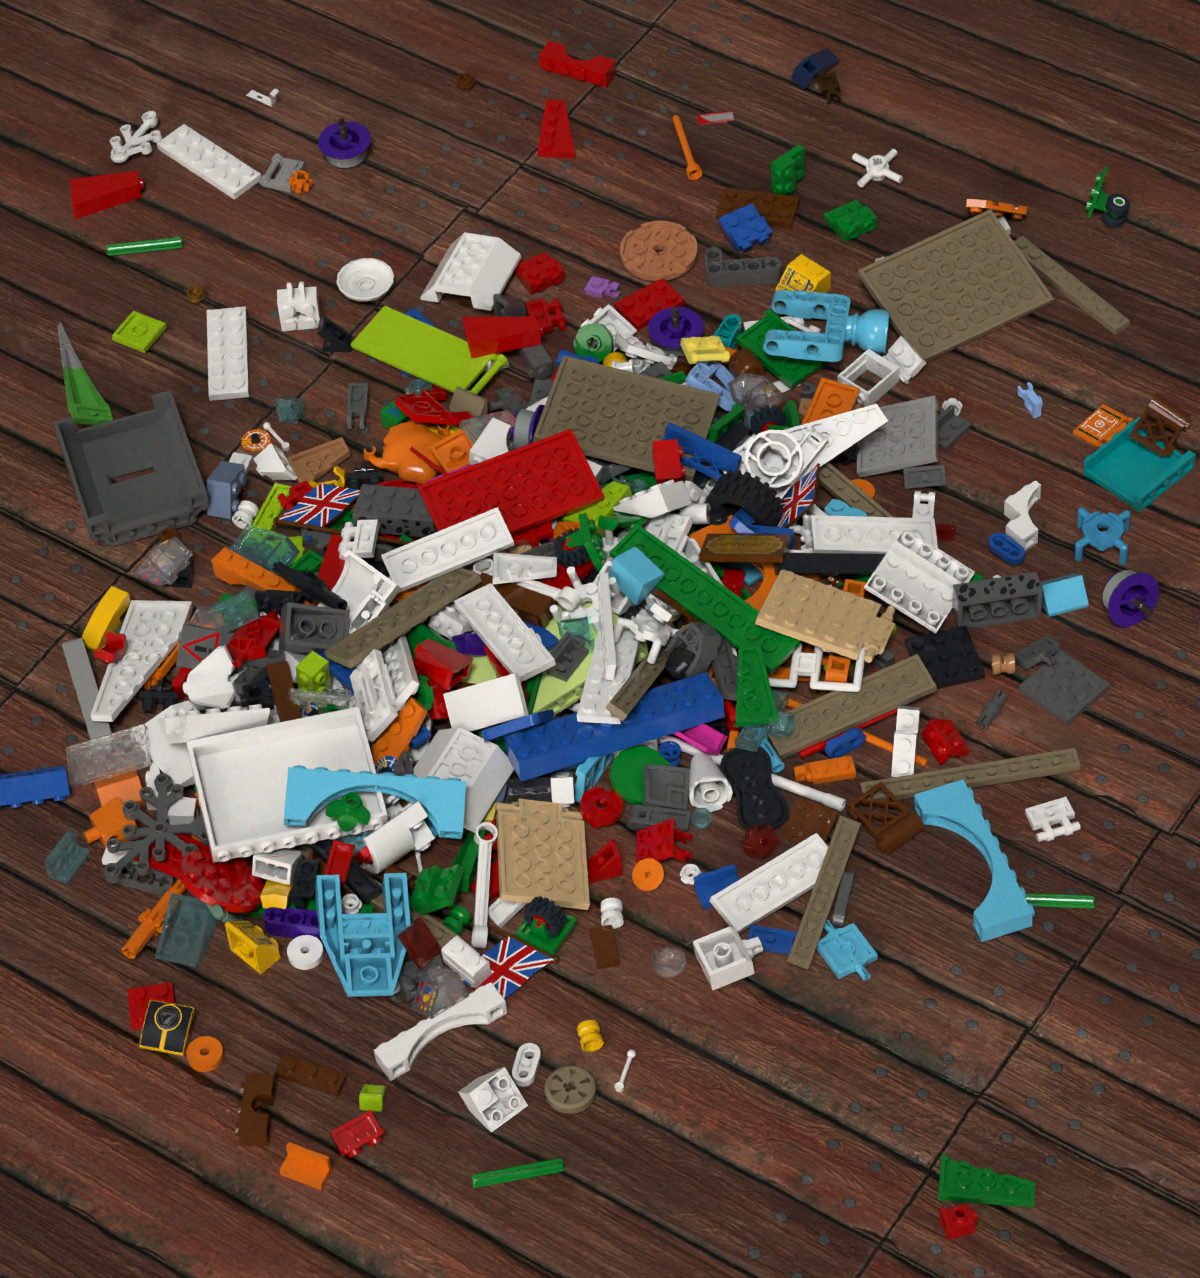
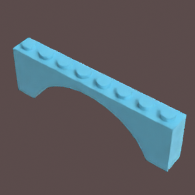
M295 765L293 768L288 767L283 825L306 827L311 818L322 807L349 792H380L394 795L409 803L411 801H419L439 837L462 839L466 781H461L459 778L442 780L436 776L417 778L413 774L395 776V774L389 772L379 775L373 774L370 771L354 773L347 769L329 771L324 767H317L315 769H306V767L301 765Z
M964 779L914 794V809L924 825L949 829L965 837L982 853L988 863L992 875V884L985 900L973 912V926L981 942L1031 927L1033 916H1035L1034 908L1031 903H1027L1025 891L1022 886L1019 887L1015 871L1013 869L1010 870L1006 854L1001 853L999 841L996 836L992 835L990 823L987 819L984 820L981 806L979 803H975L971 787H967Z

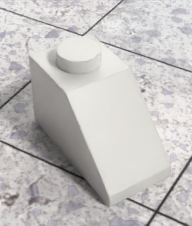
M272 443L253 458L257 464L256 470L263 477L266 475L272 480H296L298 478L284 452Z
M573 771L551 773L552 802L561 803L562 808L570 807V803H574Z

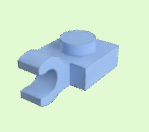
M1028 382L1027 390H1023L1018 386L1017 394L1024 400V406L1032 417L1037 418L1041 416L1043 401L1033 391V385Z

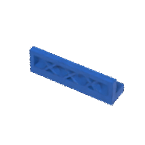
M671 422L667 424L662 440L677 439L678 446H682L683 453L693 455L691 458L683 456L680 459V463L716 480L722 475L719 473L720 470L732 471L733 473L736 470H740L741 455ZM700 462H708L711 466H703Z

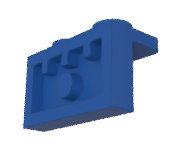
M735 864L723 866L711 872H704L693 878L694 891L703 910L714 907L710 903V898L739 880Z

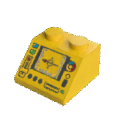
M801 254L788 264L776 287V291L790 290L826 293L831 289V272Z
M228 921L225 923L230 950L260 975L280 959L279 944L275 939L264 935L259 926H253L248 921Z

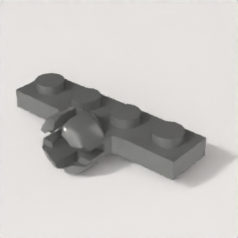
M721 637L717 660H712L711 663L717 687L723 699L736 701L738 656L733 654L730 643Z
M440 955L402 963L394 994L390 996L391 1000L403 1004L401 996L406 995L407 1002H410L417 994L415 985L421 982V979L427 981L445 976Z

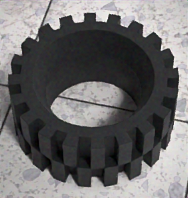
M736 470L734 473L727 471L726 474H722L704 502L709 503L711 508L724 507L727 517L730 515L734 516L740 510L737 506L739 505L752 515L755 521L753 525L775 527L783 514V505H780L782 501L780 497H775L777 494L775 489L770 490L768 488L770 484L767 482L763 484L760 482V477L755 476L753 478L749 472H745L743 475L741 470Z

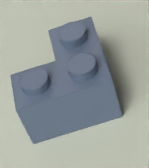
M221 461L207 479V496L209 501L207 515L231 519L235 512L238 511L240 504L238 493L247 481L245 465Z

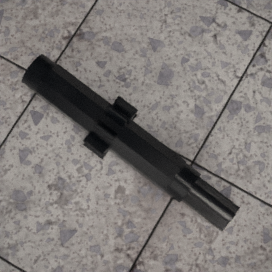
M280 561L273 564L274 568L272 571L284 578L291 586L304 592L302 596L309 603L314 604L317 601L327 608L346 610L347 601L327 589L328 585L324 583V580L319 577L313 580Z

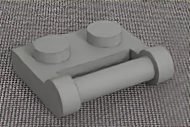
M276 153L273 155L272 162L266 173L259 179V184L263 187L291 193L292 185H289V177H292L293 172L304 170L305 163L284 158ZM281 166L282 168L275 180L271 179L277 167Z

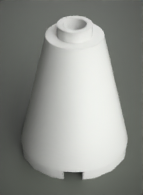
M698 754L694 756L690 762L688 794L691 805L693 807L696 806L702 812H713L723 808V804L726 801L729 802L733 792L730 782L709 755Z

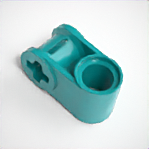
M736 314L725 316L713 336H719L724 346L734 349L736 346L735 339L742 333L741 318Z

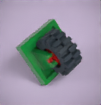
M790 400L787 401L783 410L780 407L776 409L775 405H772V408H769V405H765L766 409L760 407L759 412L756 410L753 412L754 415H751L750 420L752 434L756 435L767 430H785L801 425L796 402Z
M586 513L580 514L578 518L581 529L575 528V532L569 529L567 534L564 531L562 533L563 536H558V541H554L555 546H553V550L562 566L565 565L566 568L570 565L575 568L576 564L580 567L583 561L587 563L588 559H591L597 572L601 571L604 566V560H606L604 549L601 548L604 545L600 533L596 534L597 528L594 520H589Z
M536 896L524 910V922L516 931L515 937L555 956L576 927L577 919L566 914L564 911H560L561 907L559 905L555 906L554 901L549 902V899L546 897L543 899L542 896Z

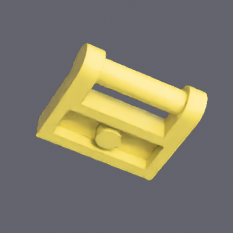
M719 336L681 338L680 345L689 364L703 361L729 362V351L725 349Z

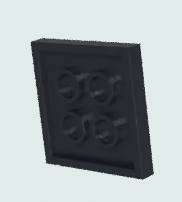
M966 625L905 639V647L909 657L918 654L935 682L937 689L985 679V671Z

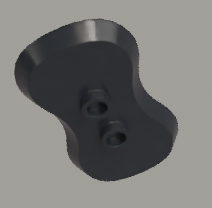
M747 744L735 747L724 754L721 759L720 769L735 791L737 797V818L740 824L751 832H765L777 828L784 823L788 815V805L784 797L773 785L771 758L767 751L761 746Z

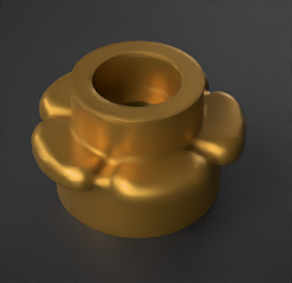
M192 286L187 290V301L198 304L204 300L205 294L201 287Z

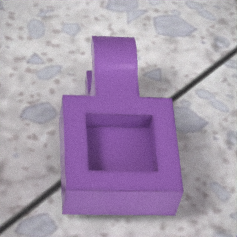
M595 276L591 277L584 288L586 295L601 299L605 295L618 298L621 293L617 291L620 286L619 283H610V280Z

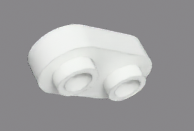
M526 1043L518 1049L512 1069L513 1081L518 1086H529L536 1078L541 1060L540 1048L536 1044Z

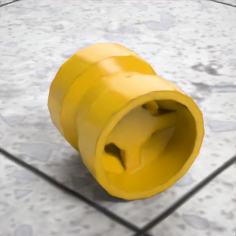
M586 1020L577 1026L583 1051L593 1052L603 1047L604 1042L599 1034L600 1026L597 1021Z

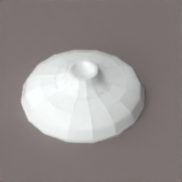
M361 258L343 266L337 275L336 283L339 290L349 299L372 301L379 299L388 292L393 284L394 274L391 267L384 261L374 258Z

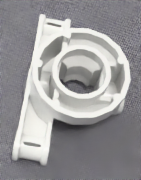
M814 426L809 429L800 443L792 435L782 430H767L757 435L753 434L743 447L745 449L747 471L751 473L753 478L755 476L760 477V482L763 484L765 482L770 484L768 488L770 490L775 489L777 492L775 497L782 499L829 438L827 436L823 437L814 430ZM768 446L771 448V451L779 452L783 460H787V463L780 472L767 467L764 460L759 458Z

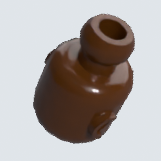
M740 349L731 355L728 369L742 388H749L753 392L762 391L764 387L762 388L761 385H758L759 382L762 383V380L757 376L765 378V368L759 357L752 350ZM747 374L754 375L759 381L754 378L752 379Z

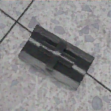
M362 462V468H354V473H345L347 486L351 489L361 490L362 484L377 485L384 482L382 471L375 472V467H367L366 462Z
M158 680L157 686H150V691L139 692V698L142 701V708L145 714H154L156 712V704H163L162 711H164L171 705L181 703L178 692H172V686H165L164 680Z

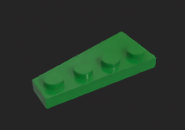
M760 645L739 647L735 727L777 723L778 714Z
M941 1154L938 1200L1034 1208L1036 1182L1009 1174H997L993 1172V1169L986 1167L981 1169L970 1166L969 1162L962 1160L960 1162L953 1161L948 1156Z

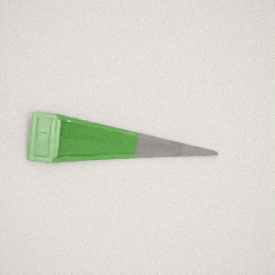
M59 322L57 327L68 412L71 413L75 424L98 425L112 421L110 407L88 377L62 323Z

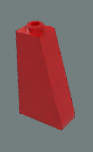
M138 171L70 179L74 218L79 219L141 198V189H145L143 178H139Z
M462 317L464 334L471 358L540 345L541 336H544L543 326L538 324L536 317Z
M332 534L317 576L324 580V583L328 585L327 589L330 591L338 582L345 565V560L339 558L340 552L338 551L342 537L336 534ZM361 558L367 563L370 562V558Z

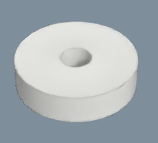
M302 935L289 943L287 955L292 966L297 969L308 970L320 964L324 957L322 943L318 938L311 935Z

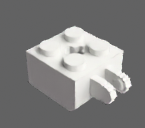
M299 282L298 288H293L291 283H287V289L277 290V305L282 331L318 328L321 312L317 286L304 287V282Z

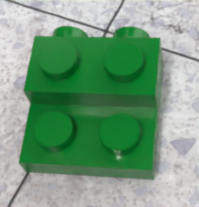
M800 144L771 162V189L773 193L781 195L792 193L796 189V182L805 176V148Z
M858 200L824 213V220L843 242L877 228V216L867 205L863 207Z
M457 864L444 870L437 865L423 869L415 880V889L409 897V906L422 916L452 905L464 868Z

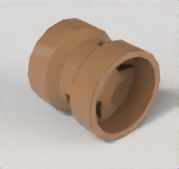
M1007 653L1006 655L992 654L993 675H1000L1002 672L1015 674L1014 653Z

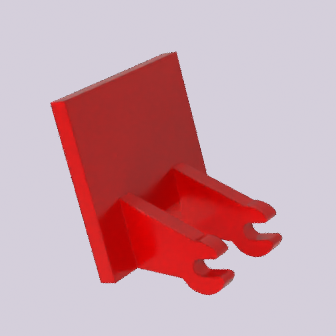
M674 818L636 831V864L646 858H651L658 862L670 857L686 862V857L691 860L692 852L681 849L674 844V840L686 844L687 839L692 842V834L678 829Z

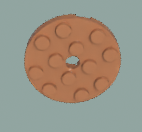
M670 221L643 223L640 228L634 231L630 230L624 236L620 245V258L625 269L641 280L657 281L663 278L667 282L680 277L693 267L698 256L695 236L687 232L684 226ZM656 250H663L662 252H659V254L655 252Z

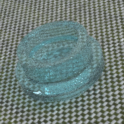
M697 808L691 815V823L696 828L704 829L712 824L713 816L706 808Z

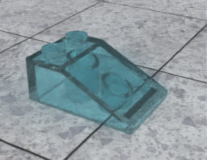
M248 524L229 548L274 573L272 569L275 562L278 563L280 561L289 567L300 552L288 536Z
M171 893L155 959L198 967L218 920L213 916L205 902L198 898Z

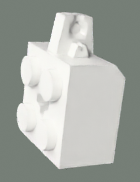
M727 927L693 941L696 958L712 990L755 974L751 959L754 955L763 951L758 937L741 940L735 927Z

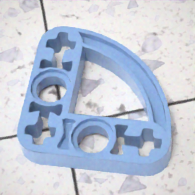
M718 361L698 362L685 379L691 387L720 394L718 406L730 412L732 406L739 404L741 401L742 392L739 384L733 375ZM715 375L724 384L726 389L710 378Z

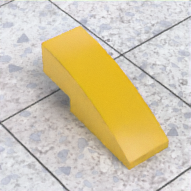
M113 586L109 588L96 607L82 635L86 648L95 651V649L105 644V633L108 631L114 632L121 624L120 617L131 603L129 593Z

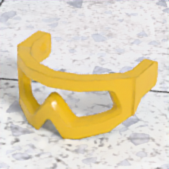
M335 466L334 473L340 477L338 481L331 480L317 484L311 480L309 484L313 489L320 484H334L335 486L344 487L346 471Z

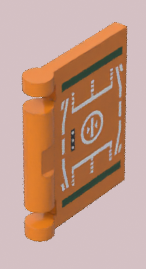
M1102 404L1073 430V434L1099 449L1102 444H1106L1117 432H1121L1129 422H1133V419Z

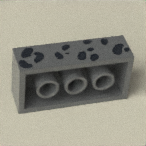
M362 484L352 514L355 527H357L358 520L378 519L380 524L378 533L421 537L437 532L418 489Z
M1037 572L953 585L952 613L956 627L966 625L969 630L1041 618L1042 588Z

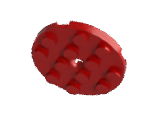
M210 848L194 850L184 856L180 864L179 877L184 886L201 901L210 906L213 903L224 906L225 911L233 913L251 912L260 906L262 902L260 895L264 884L260 877L252 875V868L248 866L245 860L233 858L226 862L219 861L213 863Z

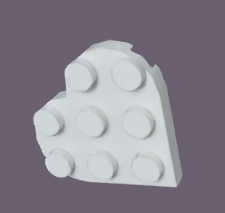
M617 333L614 344L619 346L620 350L626 352L627 356L632 358L640 356L644 358V361L655 364V361H662L670 370L673 369L678 359L672 353L670 356L666 355L667 353L662 351L663 349L647 343L645 346L639 338L622 333L621 335Z

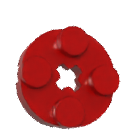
M594 787L583 793L579 812L592 827L600 828L612 825L621 819L623 800L615 791L611 790L609 792L603 790L604 787ZM600 804L601 806H606V807L603 808V809H601V808H598L597 805Z

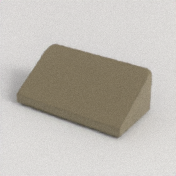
M456 387L449 410L453 412L469 411L477 418L476 422H480L488 417L487 399Z

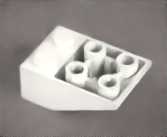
M672 479L652 486L648 490L638 492L634 496L619 500L620 505L613 507V510L655 518L692 503L683 480L675 483Z

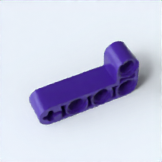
M276 907L264 910L263 920L265 930L269 935L290 938L311 935L322 941L319 926H317L319 925L317 911Z

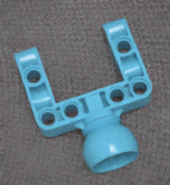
M778 290L773 295L771 305L775 313L797 318L827 319L825 333L770 330L765 335L763 349L769 355L827 362L842 360L845 343H850L853 347L858 344L863 351L870 349L878 355L885 354L890 312L882 309H873L864 312L861 316L857 312L852 316L850 315L851 300L846 295Z

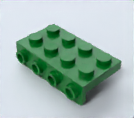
M770 309L765 311L764 317L739 334L735 339V343L742 349L752 350L759 357L764 367L791 389L823 366V361L774 356L764 351L763 345L768 331H796Z

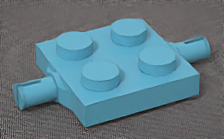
M826 920L823 928L828 934L818 941L816 950L838 979L857 972L863 981L868 980L871 974L866 970L865 966L878 960V954L854 923L844 928L835 929L830 920Z

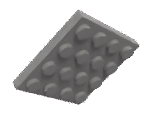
M936 396L879 407L888 421L857 442L858 447H860L857 454V474L859 478L937 462L938 400Z

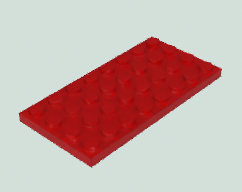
M572 429L418 485V491L437 532L498 507L510 535L604 500L602 490Z

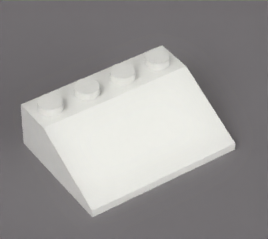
M189 700L171 705L131 733V737L160 770L171 777L172 783L174 785L181 784L183 787L195 784L188 756L187 742L167 744L158 723V718H165V713L178 712V717L186 716V711L197 710Z

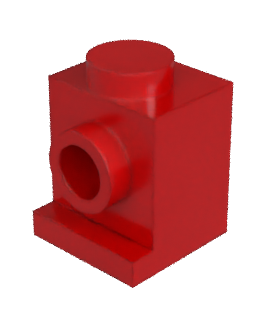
M967 1203L947 1209L945 1207L940 1208V1223L947 1240L975 1233V1223H978V1217L974 1208L969 1209Z

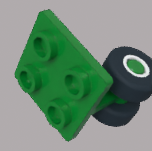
M1104 167L1103 172H1098L1095 184H1098V186H1093L1090 194L1093 200H1088L1085 210L1089 211L1087 215L1089 219L1094 208L1102 210V221L1104 224L1112 228H1118L1124 224L1126 213L1130 207V201L1122 194H1112L1108 197L1101 189L1108 169Z

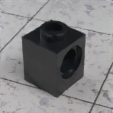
M267 679L242 686L243 695H240V700L243 708L247 707V710H249V705L262 704V708L274 709Z

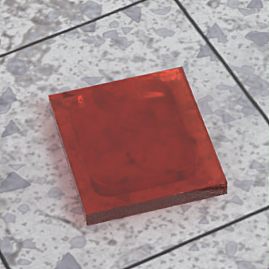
M421 916L417 917L397 935L418 969H422L442 949Z

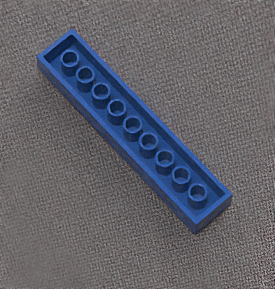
M704 672L647 690L624 721L621 720V724L577 722L576 712L504 735L506 755L522 782L585 762L589 757L604 756L725 717L723 696L709 674Z

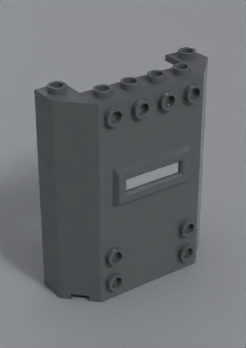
M171 390L151 395L153 410L76 430L73 417L53 422L90 539L106 541V544L110 546L124 544L160 534L163 529L168 527L178 529L192 525L197 520L196 516L201 510L205 511L208 508L207 491ZM151 468L154 470L150 474L113 484L111 482V479Z

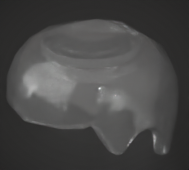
M666 946L661 952L655 949L651 955V962L655 973L663 978L676 977L686 969V956L679 949Z

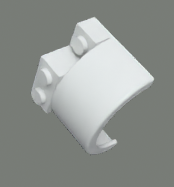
M347 550L343 555L345 558L344 569L332 592L347 601L346 610L350 611L348 635H350L391 608L389 604L401 588L352 551Z
M399 801L393 805L390 804L386 807L388 822L377 830L364 831L356 835H344L340 839L344 843L355 845L353 857L367 846L371 853L373 864L366 865L363 862L362 865L369 872L379 874L410 851L419 850L421 852L431 845L430 841L435 839L423 820L428 815L419 801H411L403 808Z

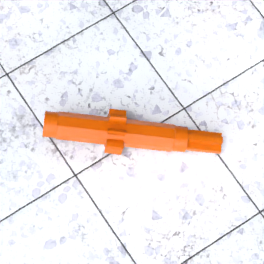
M180 879L168 888L152 910L148 908L139 916L138 920L141 924L122 947V953L126 957L134 959L153 935L158 936L166 928L167 925L163 923L164 920L183 896L182 894L187 889Z

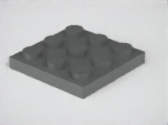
M1060 650L1053 656L1056 659L1055 663L1052 666H1049L1047 663L1041 666L1018 686V692L1060 722L1069 726L1110 689V683Z

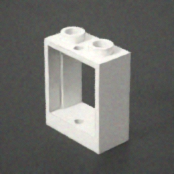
M868 349L837 376V380L840 383L860 388V394L856 402L867 407L873 405L899 382L900 367ZM866 370L882 378L869 391L853 383Z

